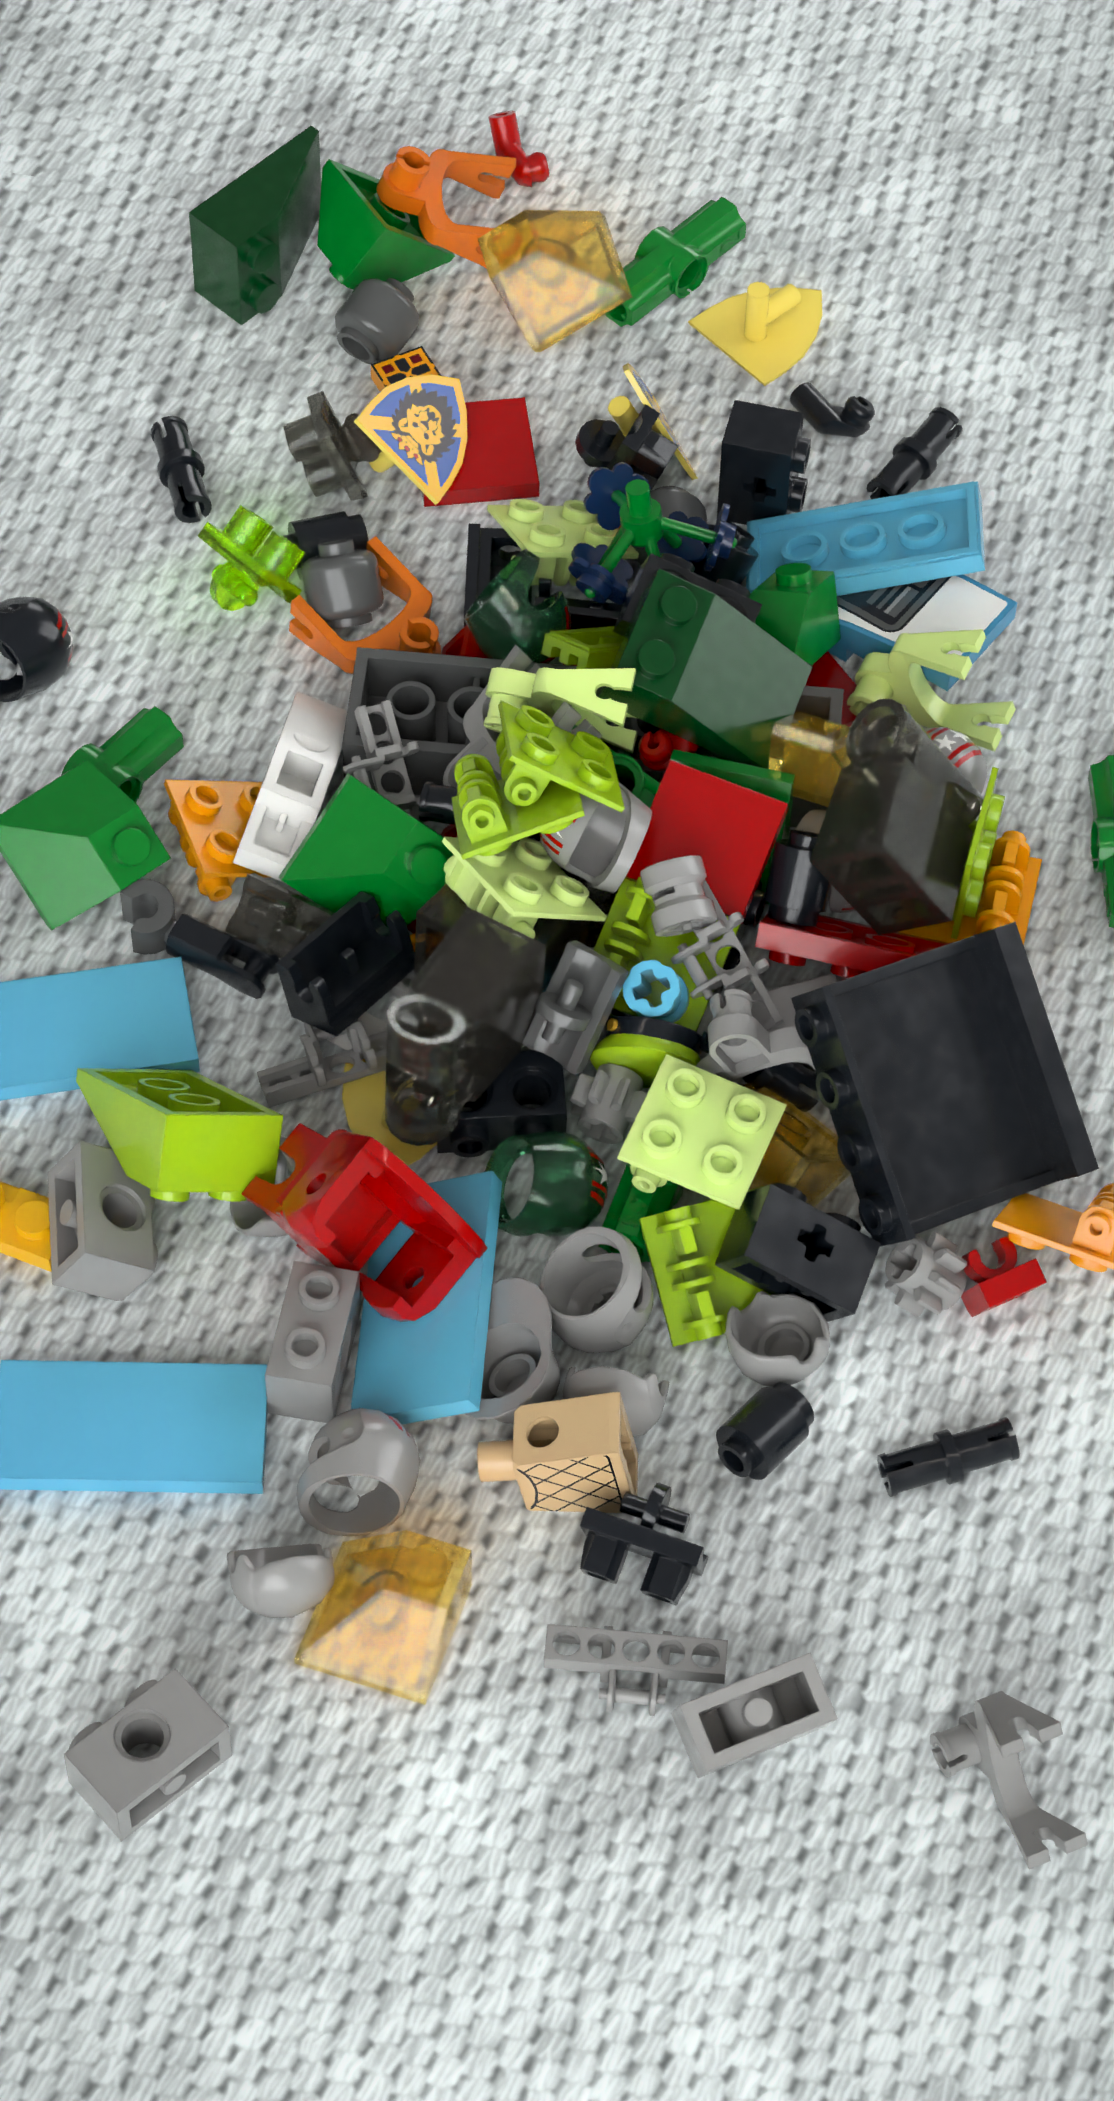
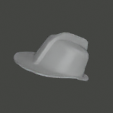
M504 1278L492 1284L480 1411L465 1413V1415L478 1420L495 1419L514 1425V1411L519 1406L552 1401L560 1384L559 1364L552 1351V1315L549 1299L537 1284L524 1278Z

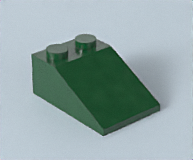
M313 126L308 127L189 212L195 291L240 325H243L258 313H266L275 306L278 299L283 295L319 218L321 167L319 131Z
M659 568L641 595L611 667L636 668L632 692L613 690L610 687L603 686L599 698H611L614 701L626 703L628 705V714L733 762L772 769L813 667L718 595Z

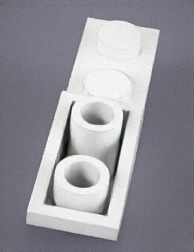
M298 691L296 692L233 863L281 881L278 878L314 825L342 749L347 710Z

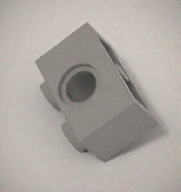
M79 1141L48 1172L52 1285L114 1301H122L155 1272L158 1260V1249L156 1244L153 1243L152 1211L155 1198L150 1196V1188L126 1176L113 1149Z
M299 1261L293 1262L265 1372L267 1409L269 1414L323 1423L329 1422L336 1416L361 1312L359 1271Z
M811 1653L683 1703L671 1712L697 1778L824 1728L838 1719Z
M176 1668L158 1682L156 1680H149L140 1685L128 1697L123 1709L103 1724L95 1722L85 1727L75 1736L69 1746V1750L64 1753L69 1783L121 1842L232 1756L229 1726ZM143 1743H151L160 1747L158 1752L146 1758H137L128 1754L133 1747Z

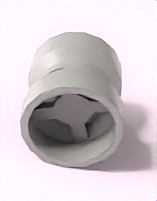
M684 856L653 864L640 872L644 892L653 898L655 910L651 915V920L656 936L668 937L689 933L707 927L718 920L713 900L706 897L702 883L707 875L702 857Z

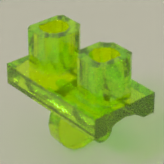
M242 505L239 506L224 530L207 521L198 534L199 538L229 561L224 565L219 564L213 569L210 584L211 597L221 608L234 611L244 606L253 605L258 599L257 591L259 586H268L282 599L291 604V601L300 595L302 590L290 581L289 577L306 552L274 530L272 531L274 527Z

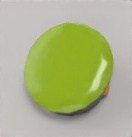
M610 1013L606 1037L594 1048L590 1056V1062L596 1070L602 1064H616L626 1067L642 1078L644 1082L643 1088H650L666 1054L696 1066L701 1060L700 1040L702 1036L694 1030L668 1021L640 1016H617Z

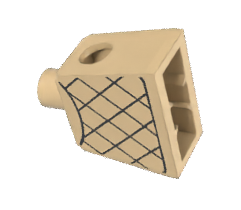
M620 1392L521 1405L514 1411L512 1440L479 1441L477 1465L480 1481L517 1480L526 1509L530 1511L585 1512L586 1507L604 1513H622L619 1510L624 1494L627 1492L637 1496L638 1452Z

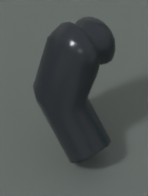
M809 382L799 385L790 396V403L798 412L804 413L806 421L821 434L858 437L869 430V421L875 415L874 407L867 399L861 396L857 398L852 396L847 399L844 407L833 406Z

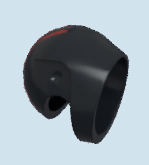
M15 597L0 602V652L15 666L18 663L23 674L17 675L16 672L15 676L11 679L0 680V702L16 701L46 690L65 674L71 661L73 635L67 620L56 607L43 598Z

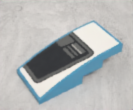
M966 575L837 596L841 639L828 652L846 662L853 653L863 659L872 652L890 654L897 638L902 633L983 629L986 639L979 653H962L958 650H951L946 653L969 656L973 664L1015 619L1017 602ZM921 666L926 679L947 692L959 680V678Z

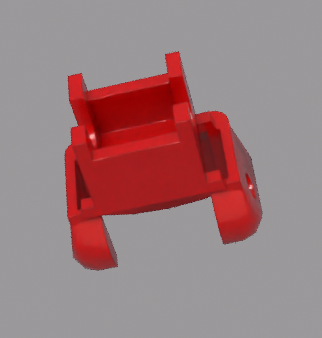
M299 1123L279 1147L285 1155L295 1161V1168L292 1174L279 1184H272L255 1176L241 1193L249 1202L261 1208L298 1243L296 1246L309 1257L324 1266L359 1271L360 1291H362L366 1301L381 1316L400 1322L416 1321L434 1310L476 1258H480L487 1250L483 1240L465 1220L402 1160L373 1137L351 1133L345 1129L335 1130L326 1138ZM401 1222L414 1233L374 1281L361 1273L360 1269L395 1226ZM423 1276L422 1280L416 1286L412 1287L414 1282L418 1278Z

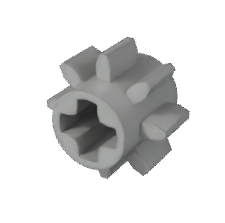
M616 1064L600 1065L595 1078L580 1073L569 1099L573 1102L570 1113L580 1116L577 1122L579 1130L586 1136L602 1143H620L623 1140L626 1129L630 1131L646 1098L647 1092L641 1091L644 1085L642 1078L634 1071Z
M933 1232L927 1241L915 1235L916 1238L900 1242L891 1251L885 1268L888 1278L885 1288L897 1294L894 1302L896 1305L914 1316L919 1317L925 1308L938 1315L941 1311L952 1307L961 1298L967 1282L966 1273L963 1270L967 1266V1261L955 1254L957 1250L956 1244L937 1232Z

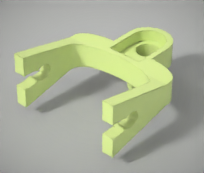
M983 629L900 634L890 654L872 652L865 656L855 675L857 686L847 700V705L851 706L849 708L850 711L858 718L868 722L882 720L888 703L905 705L911 716L920 725L928 728L948 727L967 735L975 745L994 752L1002 738L1000 729L986 725L978 726L977 724L980 722H990L991 724L1008 725L1016 708L1013 701L949 704L934 692L922 671L921 666L965 680L972 666L969 656L946 653L951 650H958L962 653H979L986 639Z
M543 667L539 668L536 674L509 668H492L485 693L491 699L483 725L499 733L502 731L498 708L500 701H504L519 709L523 705L532 706L550 718L553 717L563 702H567L582 716L575 725L578 726L586 719L602 735L599 738L600 740L633 754L637 731L624 728L626 717H637L627 713L628 705L626 703L617 702L611 698L601 699L596 696V691L598 688L606 686L613 690L632 692L636 668L554 669ZM606 720L619 726H610L606 723Z

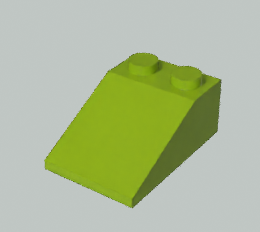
M77 1068L76 1082L126 1176L150 1188L151 1197L163 1201L185 1202L189 1200L190 1192H208V1196L214 1199L241 1202L247 1200L241 1193L255 1176L275 1184L283 1123L282 1114L193 1070Z

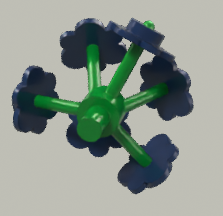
M619 462L613 466L612 470L600 467L591 472L587 481L591 493L587 494L583 501L585 509L591 514H596L597 523L603 529L615 530L619 528L609 546L598 545L594 548L586 543L577 544L572 550L573 562L569 565L568 570L578 579L575 584L587 598L599 603H605L609 599L616 604L624 605L629 589L627 582L631 580L634 573L632 566L622 559L630 545L645 547L647 557L650 554L660 557L662 553H669L679 556L691 564L692 562L702 561L706 556L707 560L704 570L711 572L717 558L727 560L731 548L737 546V539L735 538L737 526L726 522L730 505L725 503L718 514L714 531L709 530L708 524L702 518L697 516L688 518L681 511L671 513L668 518L662 517L660 503L651 498L648 480L640 474H633V469L629 464ZM703 542L709 543L708 551Z

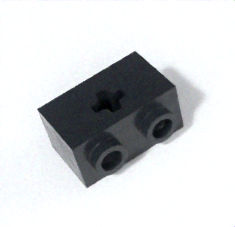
M734 400L721 446L717 517L724 503L730 505L727 521L747 525V522L752 520L786 515L791 512H802L808 479L798 477V474H805L811 449V439L802 438L804 413Z
M772 1183L747 1192L740 1210L736 1209L715 1265L770 1295L794 1293L814 1302L827 1322L855 1314L881 1243L861 1233V1226L855 1220L838 1213H824L806 1203V1195L792 1186Z

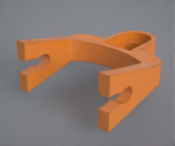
M405 146L398 150L395 162L385 167L376 188L380 200L394 210L418 216L421 233L429 243L444 248L492 271H498L503 262L504 252L492 248L508 251L515 239V230L453 223L444 209L442 183L443 179L451 178L489 197L500 198L505 188V180L494 176L510 179L516 167V158L437 149L428 157L419 148ZM487 172V173H490V174H492V175H484V174H481V173ZM479 245H488L490 247H482Z
M376 536L367 542V550L376 555L381 584L384 588L407 602L403 610L385 627L364 639L345 641L338 636L301 595H298L291 601L290 613L295 618L290 621L289 632L346 673L353 674L357 647L441 654V646L438 642V627L429 619L432 607L431 592L417 580Z

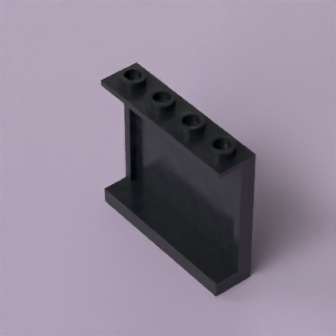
M1016 922L791 998L796 1012L795 1027L802 1042L807 1045L817 1073L816 1088L822 1103L829 1109L838 1135L837 1149L840 1160L844 1167L850 1171L860 1200L858 1209L861 1222L871 1234L872 1239L881 1243L880 1246L916 1238L915 1234L1051 1183L1079 1177L1099 1169Z

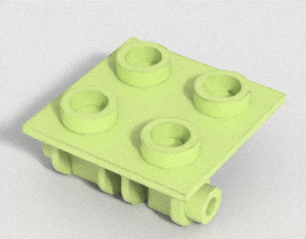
M514 499L510 501V505L487 506V511L521 548L520 556L514 555L511 558L510 575L512 579H520L523 585H539V578L552 579L556 586H564L568 580L572 586H576L575 583L578 579L568 570L569 565L573 562L571 556L573 548L579 543H586L594 548L598 545L609 546L618 532V529H603L597 523L596 514L589 513L581 500H568L564 502L563 506H543L538 502L528 499ZM630 545L622 559H638L639 553Z
M444 837L442 843L453 853V856L444 865L446 884L466 903L472 912L477 914L482 923L488 925V928L506 947H514L518 950L528 947L535 938L533 928L538 918L603 922L607 918L601 909L588 897L589 890L581 882L569 877L549 857L542 843L523 838L519 842L514 841L506 850L492 856L476 855L463 860L460 854L458 837Z
M666 1054L617 1159L631 1165L630 1171L633 1175L631 1182L634 1187L642 1192L653 1193L657 1187H662L667 1181H671L740 1210L787 1104Z

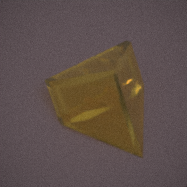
M801 711L775 722L771 734L768 769L795 774L794 797L839 811L849 812L884 825L854 742L858 729Z

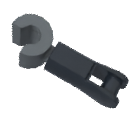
M151 879L137 880L120 892L123 920L133 924L131 928L133 952L147 955L166 950L167 954L173 957H181L182 961L215 976L232 988L255 999L261 998L265 993L266 988L263 983L267 976L278 973L276 963L280 959L266 947L234 937L188 914H182L176 920L174 899L169 889L160 882ZM235 958L246 963L243 969L232 964Z

